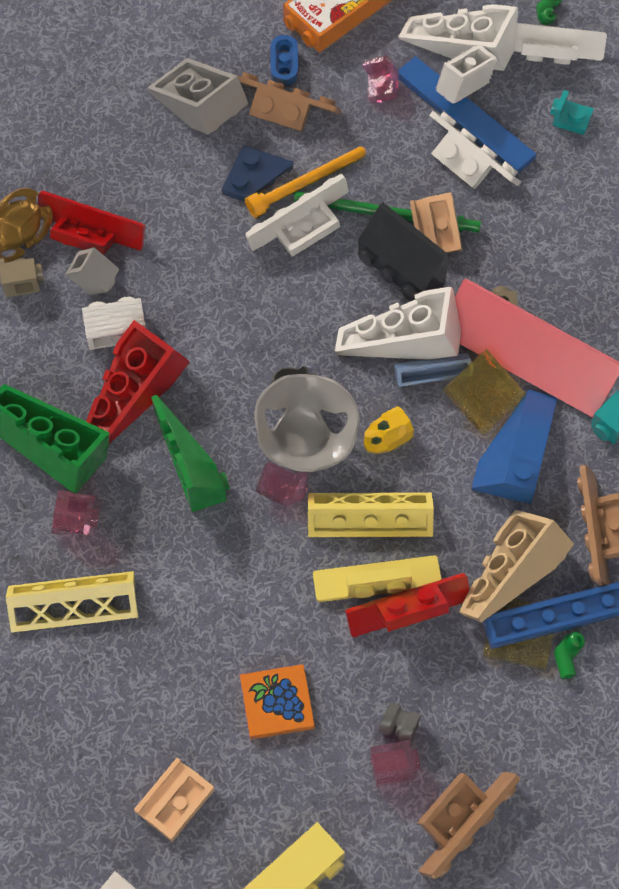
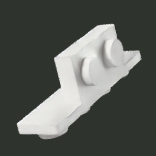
M517 23L514 51L521 52V55H527L526 60L542 62L543 57L554 58V63L569 65L571 60L577 61V58L603 60L607 34L598 31Z
M434 111L430 113L433 119L448 130V133L431 154L474 189L478 187L492 168H495L513 184L520 185L521 181L515 177L518 171L506 162L500 165L494 159L497 154L484 145L482 148H479L474 143L477 139L465 128L460 132L454 127L456 121L445 112L441 115Z
M340 174L335 178L328 179L322 186L311 193L302 195L298 201L287 208L278 210L271 218L254 225L245 234L251 250L254 251L277 237L293 257L340 227L339 220L328 208V205L349 192L344 175Z

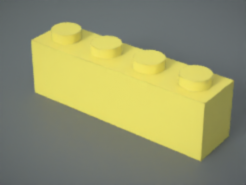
M317 822L244 889H319L317 884L327 876L330 880L343 869L344 864L342 861L345 859V852Z

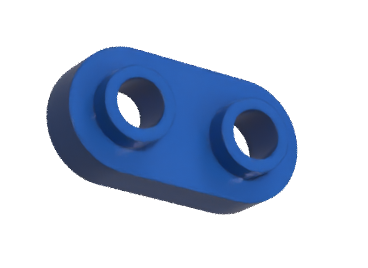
M279 35L272 40L270 46L271 78L275 82L289 86L298 79V43L292 36Z

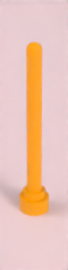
M358 147L265 195L263 193H254L245 198V205L256 219L266 213V210L270 208V204L363 158L366 155V149Z

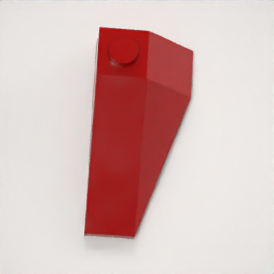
M133 320L115 345L113 350L115 357L110 369L104 373L102 378L105 380L100 395L95 397L86 422L110 432L108 445L152 405V396H162L175 383L190 362L135 320Z

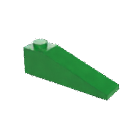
M158 395L152 396L154 412L191 512L227 501L225 491L229 490L230 487L225 472H218L215 462Z

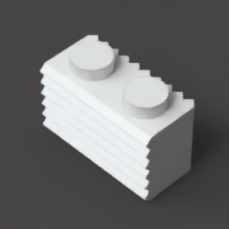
M476 44V46H472V49L469 48V50L459 54L458 57L455 56L451 61L448 60V63H444L436 91L451 103H457L490 83L489 79H491L493 74L492 71L495 70L494 66H496L495 62L498 61L497 57L481 45Z
M123 297L118 302L107 304L104 302H93L88 307L82 308L89 350L115 346L133 320L146 328L141 298Z

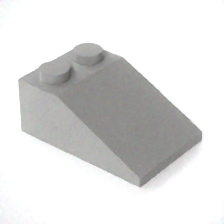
M189 58L182 61L147 87L151 95L190 128L207 135L216 131L229 118L236 116L248 104L238 76Z

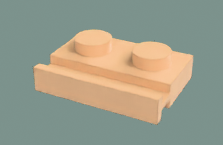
M451 192L410 201L414 227L447 253L463 251Z
M176 758L135 807L134 811L173 842L215 789L213 785Z

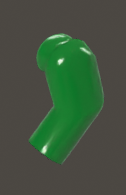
M579 632L565 635L554 649L556 664L562 680L576 676L572 660L585 644V639Z

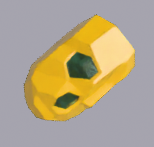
M397 406L383 413L380 418L370 424L364 433V448L367 452L376 454L390 452L413 438L414 428L403 409Z

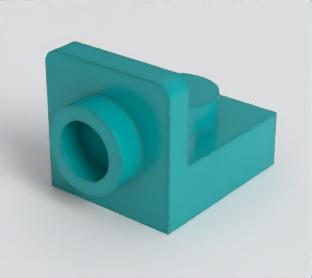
M563 90L560 99L555 98L551 107L550 114L554 115L553 126L585 135L594 108L568 101L569 91Z

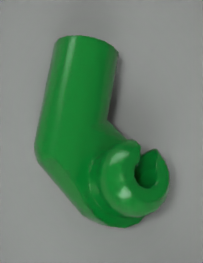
M563 0L540 1L536 6L538 21L545 26L551 25L556 19L553 8Z

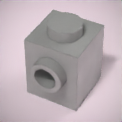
M90 248L78 251L65 275L88 294L96 295L106 293L114 286V278L119 268L97 249Z

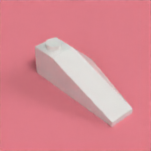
M492 4L483 6V10L468 12L466 8L459 9L458 14L443 16L442 13H433L409 17L399 35V39L449 58L458 57L462 52L469 50V48L472 49V46L478 44L497 57L498 61L495 62L496 66H494V69L504 71L515 48L518 8Z
M445 287L423 291L414 295L415 300L402 306L399 303H395L389 306L390 311L376 317L370 314L339 328L335 353L344 356L423 360L458 356L461 327L453 288Z

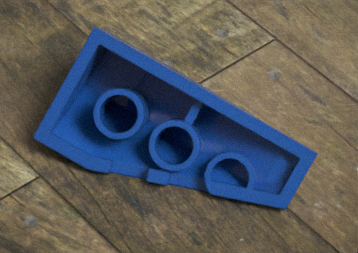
M533 390L526 392L478 461L471 490L532 504L557 402L556 397Z

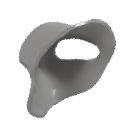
M308 374L283 376L270 384L261 393L254 411L257 440L261 450L271 461L288 469L314 472L330 468L342 462L351 453L355 445L360 421L358 407L351 394L333 379ZM285 408L284 414L274 429L271 430L265 419V410ZM321 410L347 414L348 419L345 428L338 434L333 433L324 422L320 414Z

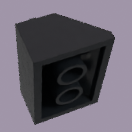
M384 202L381 203L358 239V255L360 260L365 265H372L379 270L380 275L387 283H395L400 287L403 295L410 301L415 300L414 295L443 287L446 284L449 254Z

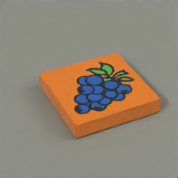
M304 664L240 675L250 740L315 729Z

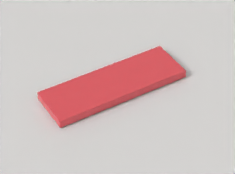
M467 278L463 280L455 296L461 327L460 344L593 418L594 413L606 401L619 377V361Z

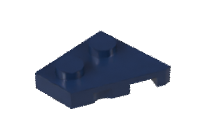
M243 145L221 189L222 194L245 202L246 197L254 193L259 194L261 190L273 185L275 180L286 171L289 173L294 167V162Z

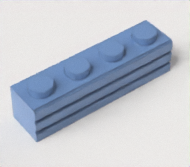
M468 353L433 360H417L394 364L395 379L398 387L472 376L471 358Z

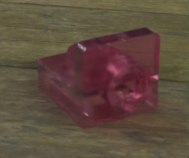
M385 55L363 61V68L369 75L368 100L371 103H379L397 98L399 70L390 58Z

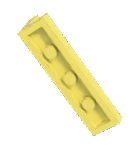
M308 493V537H433L434 508L432 493Z
M134 571L8 586L6 593L11 633L138 618ZM129 595L130 609L118 611L109 603L115 596ZM92 599L100 605L94 614H85L77 607L83 600ZM53 603H60L69 609L60 618H54L45 612ZM29 607L37 614L31 621L17 622L15 608Z

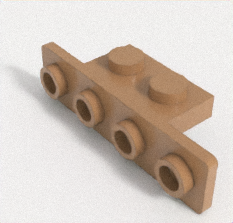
M246 72L242 73V77L238 76L241 84L257 89L249 112L251 116L302 132L311 106L338 115L341 113V109L335 106L336 101L320 96L319 101L309 98V92L294 88L292 93L283 90V84L268 80L266 85L257 82L258 76Z
M587 465L580 466L581 477L577 478V484L584 498L581 514L588 528V534H585V544L587 550L591 552L592 559L588 569L592 581L596 582L599 586L610 584L607 560L619 557V493L598 497L595 473Z
M503 772L489 789L483 793L466 774L460 773L417 822L439 845L419 869V872L424 877L436 879L446 874L451 868V861L454 857L471 845L473 841L472 836L476 831L488 824L495 815L494 810L499 804L508 800L514 794L515 786L521 778L515 773Z

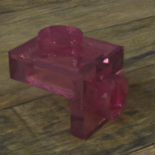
M268 462L263 467L255 492L281 505L290 506L297 501H301L308 489L306 484L308 473L300 472L295 475Z

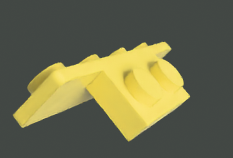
M434 555L317 570L313 572L317 602H326L349 598H368L373 595L388 593L397 594L441 580L438 558Z

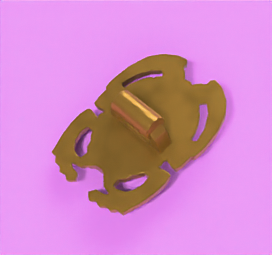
M19 188L8 194L0 202V259L4 258L5 263L13 262L22 257L25 251L20 246L24 244L29 249L34 244L40 242L52 226V210L50 206L39 207L36 204V197L39 193L34 189ZM15 197H26V200H16L9 203V201L14 199ZM41 217H43V225H42L41 231H40L39 234L36 236V234L38 233V231H39V229H40ZM13 249L15 250V252L8 257H4L1 255V253L4 251Z

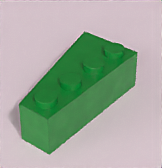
M3 384L0 387V438L76 494L106 460L110 432Z

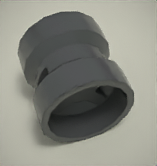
M390 702L378 732L385 735L394 734L398 736L399 741L409 745L422 715L414 711H403L400 705Z

